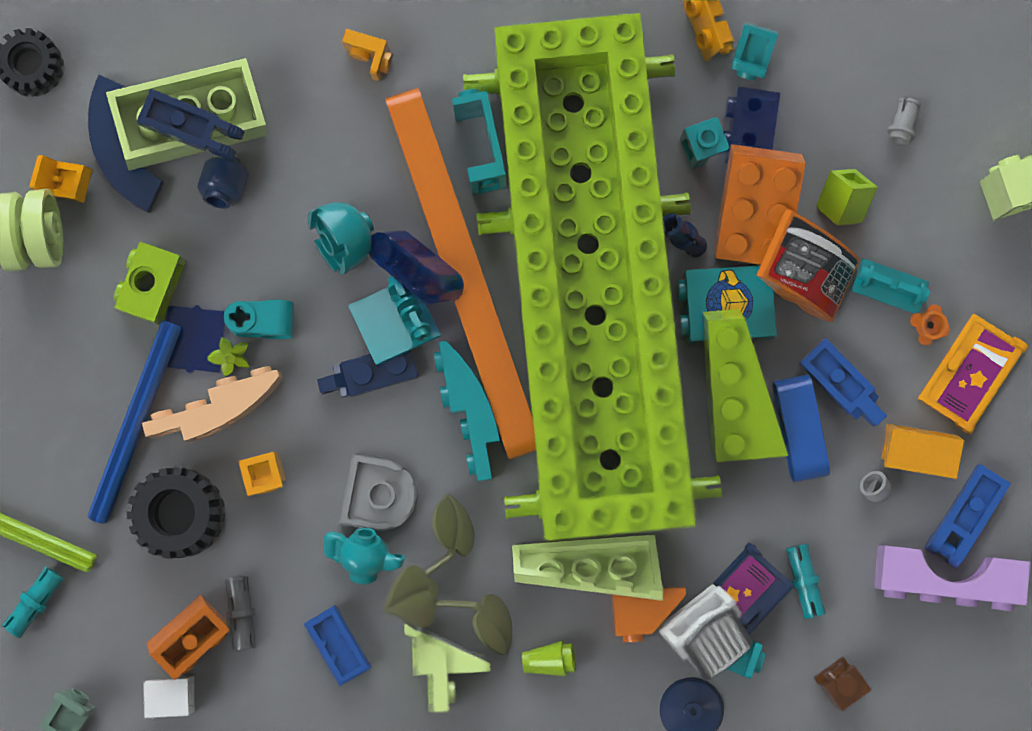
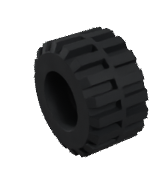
M184 468L159 469L157 473H150L145 476L146 481L136 485L134 489L137 493L135 496H130L128 504H132L131 512L127 511V519H131L133 525L129 527L131 534H136L139 538L136 542L140 547L148 548L147 552L150 554L160 555L162 558L168 559L194 556L201 553V550L209 548L213 544V538L219 536L221 529H219L220 523L224 522L225 515H222L221 507H225L224 501L219 499L218 493L220 491L217 486L210 483L211 480L205 475H200L196 471ZM172 492L187 494L195 508V517L192 525L186 532L179 535L168 533L162 527L158 516L161 502Z

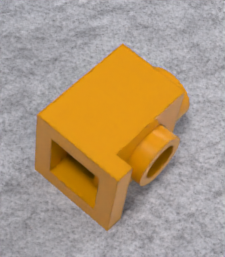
M273 451L238 461L247 496L261 495L279 490V488L284 487L283 482L287 481L280 453Z

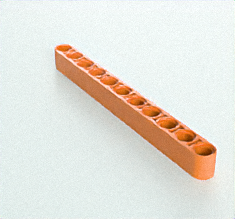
M419 88L385 98L508 459L511 460L536 451L533 418Z

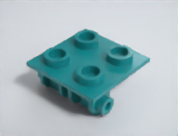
M395 274L388 279L389 285L387 288L348 305L376 366L441 336L412 276L406 279L402 278L400 274Z

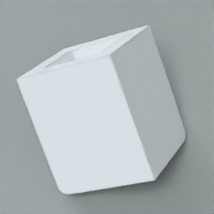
M179 676L175 680L159 679L144 682L145 718L189 716L195 712L194 676Z

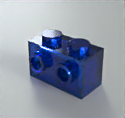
M738 86L734 97L728 96L725 117L731 118L729 131H724L729 144L724 163H728L731 144L773 150L780 92Z

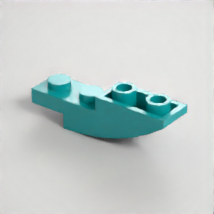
M447 341L439 342L440 351L434 352L437 373L444 372L446 386L440 387L443 408L450 407L452 415L466 413L467 418L460 419L463 440H471L473 454L466 455L469 475H477L478 482L492 480L487 445L499 443L500 439L489 401L479 381L464 359Z

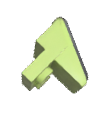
M407 622L404 623V633L412 639L413 676L427 675L429 712L449 711V704L455 703L454 681H448L447 674L490 672V663L484 654H479L427 629L416 628Z

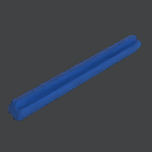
M162 321L87 514V517L94 522L106 524L109 520L143 431L142 423L147 420L181 331V327L171 322Z

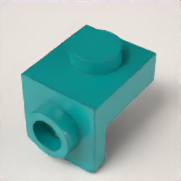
M744 23L731 64V68L737 70V76L756 81L757 77L765 78L778 32Z

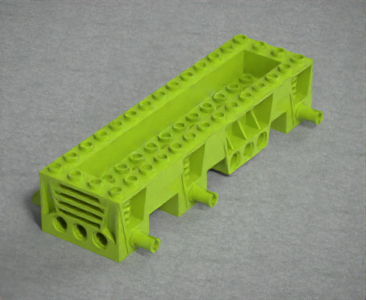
M640 13L494 27L497 69H494L492 73L463 74L464 91L478 89L479 92L496 93L497 97H500L511 207H508V211L476 213L479 236L482 234L510 232V235H514L516 243L522 321L539 476V490H536V494L504 496L505 506L520 505V508L505 509L506 519L538 515L539 519H542L545 541L696 526L693 500L721 498L722 488L706 489V486L721 484L719 475L690 478L662 217L671 213L690 215L691 205L688 203L690 201L688 192L660 196L648 89L649 78L675 77L674 55L669 54L667 56L645 58ZM571 95L578 96L582 99L584 106L579 112H569L563 106L565 98ZM577 165L586 166L591 172L590 179L584 183L575 182L570 175L572 168ZM586 235L594 237L598 242V249L592 254L582 253L577 245L581 237ZM592 306L602 308L606 315L605 321L598 326L589 324L585 319V312L588 308ZM607 378L611 381L613 392L609 397L600 398L593 393L592 384L596 379ZM605 450H614L619 454L621 462L616 470L609 471L601 466L600 456Z

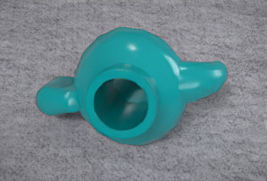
M359 528L349 538L333 531L326 533L324 536V555L336 563H341L343 569L349 573V579L357 584H371L377 580L378 573L402 568L405 556L402 554H390L387 544L370 528Z

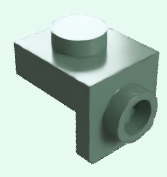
M75 688L57 691L53 697L55 702L39 728L43 731H82L96 707L88 703L90 698L86 694Z

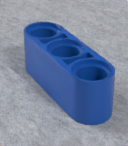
M810 375L773 381V395L781 434L788 453L786 460L792 481L799 482L829 476V460Z

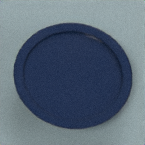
M696 677L682 678L671 684L664 692L660 701V718L667 731H717L724 716L723 700L717 689L709 682Z

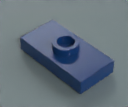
M336 605L304 623L305 628L339 686L372 667Z

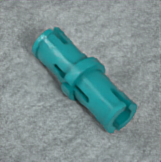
M808 543L798 545L801 560H799L795 546L786 548L794 580H791V582L798 591L803 619L814 618L811 602H813L817 616L826 614L817 584L820 582L819 574L814 572Z
M45 566L27 592L23 591L19 596L20 602L1 626L13 636L21 639L37 615L44 613L47 609L46 603L65 578L53 569Z

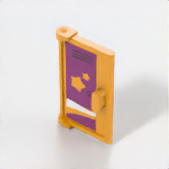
M972 314L917 399L956 423L955 426L964 433L972 435L975 425L1022 353H1025L1029 346L1016 336L1012 338L981 317Z

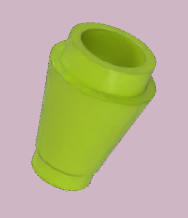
M562 640L529 651H523L522 665L524 673L567 677L568 673L576 672V656L573 643L565 644Z

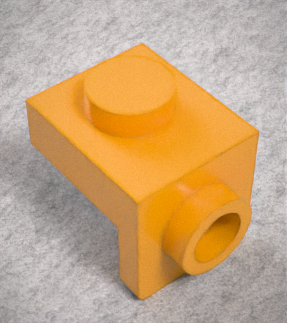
M38 155L29 187L32 190L49 189L57 199L84 203L93 169L84 165L60 162L44 155Z

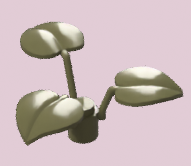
M445 494L434 509L432 527L439 544L448 549L446 555L426 570L417 565L404 568L396 578L383 610L401 618L413 627L425 628L433 622L436 607L472 608L477 612L473 617V627L478 638L493 652L499 655H506L509 653L508 651L511 646L512 621L510 612L501 598L488 594L483 596L481 604L476 601L436 600L439 593L438 585L434 579L429 578V575L450 561L455 556V553L460 556L469 555L475 538L473 524L465 508L454 497Z

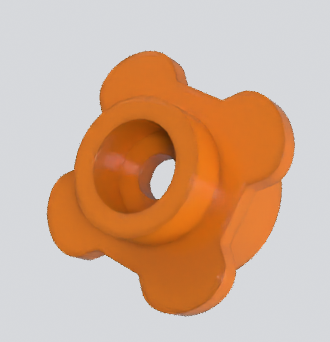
M930 305L927 311L921 314L914 313L910 318V324L916 328L919 335L918 342L921 345L929 346L934 339L946 337L950 333L947 317L942 313V308L939 305ZM928 322H932V328H928Z

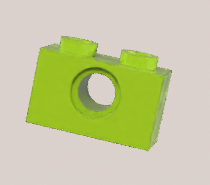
M139 241L137 249L133 248L127 258L126 268L129 270L124 282H119L114 292L113 300L116 302L114 308L160 326L167 314L186 260L180 255ZM146 275H154L155 284L153 288L149 291H141L140 282L142 278Z

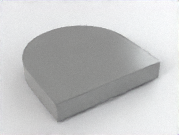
M352 454L339 524L358 528H370L375 531H387L405 523L412 515L417 503V487L411 474L396 462Z

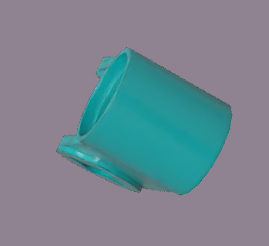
M236 301L228 305L224 312V323L237 337L277 340L293 338L294 302ZM240 312H244L250 318V320L244 321L243 327H239L233 321L240 317Z

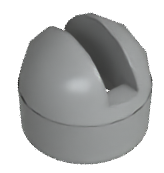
M872 471L862 478L860 491L872 502H883L891 495L892 486L889 479L882 472Z

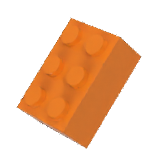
M731 144L713 246L715 258L754 264L762 263L785 210L788 209L797 213L806 166L802 154Z

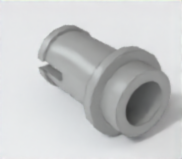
M905 97L898 100L893 125L888 127L889 140L895 144L908 145L910 140L916 136L913 129L921 103L912 98L907 99V104L905 103Z

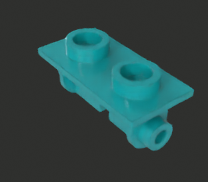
M862 258L851 291L914 314L920 312L922 303H926L930 294V289H927L930 282Z

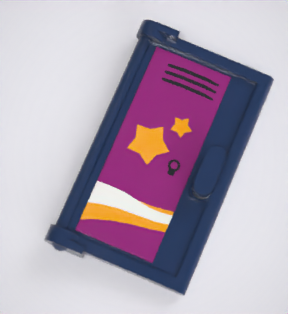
M748 542L740 555L712 584L716 587L720 586L735 601L742 614L739 619L748 635H750L795 585L762 557L763 555L755 545Z

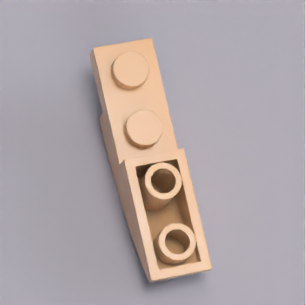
M266 366L250 371L251 377L237 380V376H230L217 380V387L207 389L211 401L210 404H207L206 399L186 404V410L173 414L172 410L168 409L151 414L152 420L142 423L145 437L154 439L181 431L184 441L194 442L224 430L259 407L284 380L282 372L277 369L272 371L271 366Z

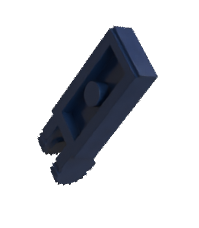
M150 89L136 121L139 126L204 152L208 150L214 155L227 160H233L236 151L226 144L212 140L214 130L238 140H242L245 133L242 128L219 119V116L153 89Z

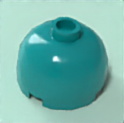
M330 202L309 211L307 215L309 230L316 228L319 238L314 240V243L325 262L334 272L341 269L340 275H344L364 262L371 251V232L374 231L373 223L365 212L360 213L354 206L345 202Z

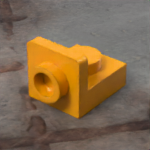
M346 29L342 43L345 50L349 52L348 55L364 62H368L369 58H372L370 75L373 80L380 81L382 72L388 73L393 53L389 52L387 41Z

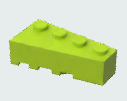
M738 309L702 312L710 450L715 461L726 462L788 456L745 317Z

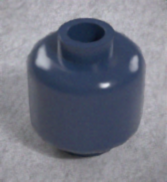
M211 157L204 163L197 189L203 196L204 202L208 205L227 209L230 205H235L241 201L248 180V172L240 164V160L237 157H234L233 160H227L223 157Z

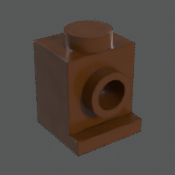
M843 656L813 677L833 706L840 711H844L872 691L857 668L849 664Z

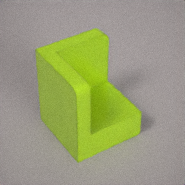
M856 169L831 170L816 207L836 225L859 224L863 222L878 187Z

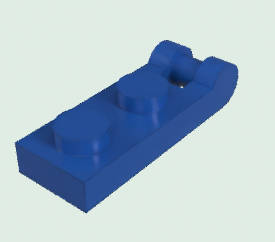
M977 464L938 528L928 539L925 549L933 554L938 552L946 557V562L954 568L960 566L1011 483L985 466ZM951 532L961 538L956 546L946 541Z

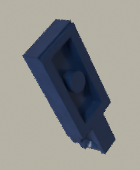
M410 350L377 366L371 354L340 362L341 364L333 366L335 374L317 379L322 395L339 390L343 398L346 396L355 397L417 379L419 375L412 351Z

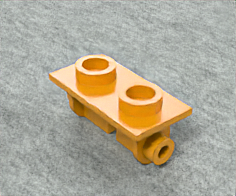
M683 0L685 13L692 24L696 36V44L702 52L704 61L710 60L719 52L721 55L732 52L735 40L732 37L727 20L716 22L714 19L724 14L720 1Z

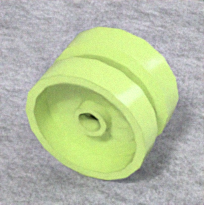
M49 189L30 190L26 193L24 199L17 192L0 193V265L3 270L7 272L26 270L31 262L40 269L58 267L63 257L64 240L60 210L53 192Z

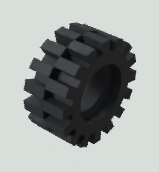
M26 28L24 33L20 29L14 30L15 36L13 37L6 34L3 38L7 42L4 45L0 43V79L13 91H17L23 96H26L28 93L32 97H36L39 91L46 94L50 92L47 88L50 84L55 88L58 84L55 78L56 76L62 78L63 71L60 69V66H64V60L60 57L62 54L57 46L44 33L38 30L36 33L32 28ZM33 50L38 52L41 56L40 68L30 75L19 73L17 69L18 57L25 51Z

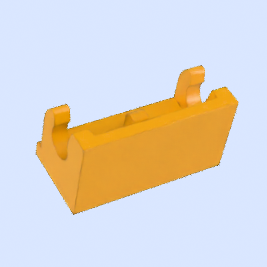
M886 423L881 459H884L885 467L957 479L964 445L962 438L954 434Z

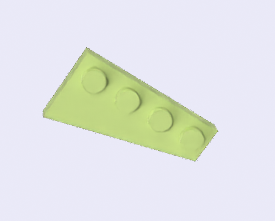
M655 535L512 545L514 580L517 583L663 600Z

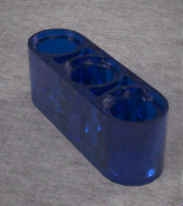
M405 230L376 232L371 236L372 246L369 255L372 260L420 300L427 304H437L455 301L461 297L464 290L462 276Z

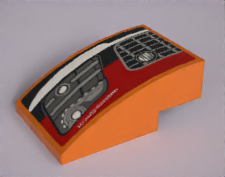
M786 209L757 272V276L782 299L795 303L807 315L832 323L860 258L821 227L796 212Z

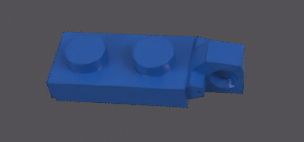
M826 338L798 363L855 420L862 416L872 427H875L887 417L874 403L879 398L875 393L876 389Z

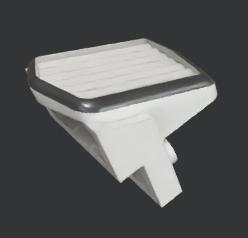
M714 584L688 602L657 628L675 652L683 660L687 658L704 680H710L733 665L752 646V640L739 619L742 614L735 601L720 586L716 587Z

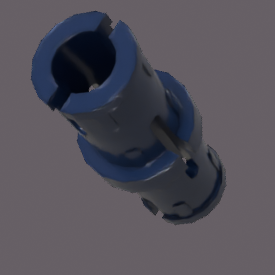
M674 213L664 216V234L670 237L672 245L679 250H685L688 255L691 254L694 258L700 257L706 252L707 242L698 235V230L693 224L683 221L679 215L677 217Z

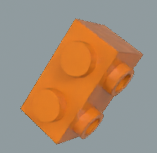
M200 594L146 644L149 655L175 680L182 673L190 671L206 651L219 645L230 629L223 616Z

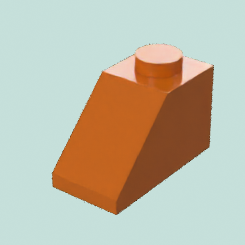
M683 586L663 588V600L611 594L614 635L622 636L623 642L644 641V635L653 634L686 596V588Z

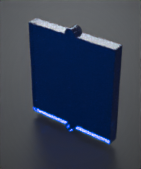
M168 305L166 321L181 327V331L167 368L185 369L190 374L194 371L220 373L221 365L211 363L207 357L213 351L220 349L221 337L224 338L226 324L223 317L225 311L202 309L199 305H195L194 308Z

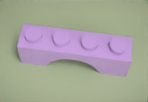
M878 545L874 588L883 589L884 597L906 599V592L919 593L920 601L942 603V596L956 598V605L978 607V600L992 602V609L1014 611L1015 604L1027 606L1030 562L984 557L980 566L972 575L960 581L949 582L941 579L931 571L925 562L922 550Z

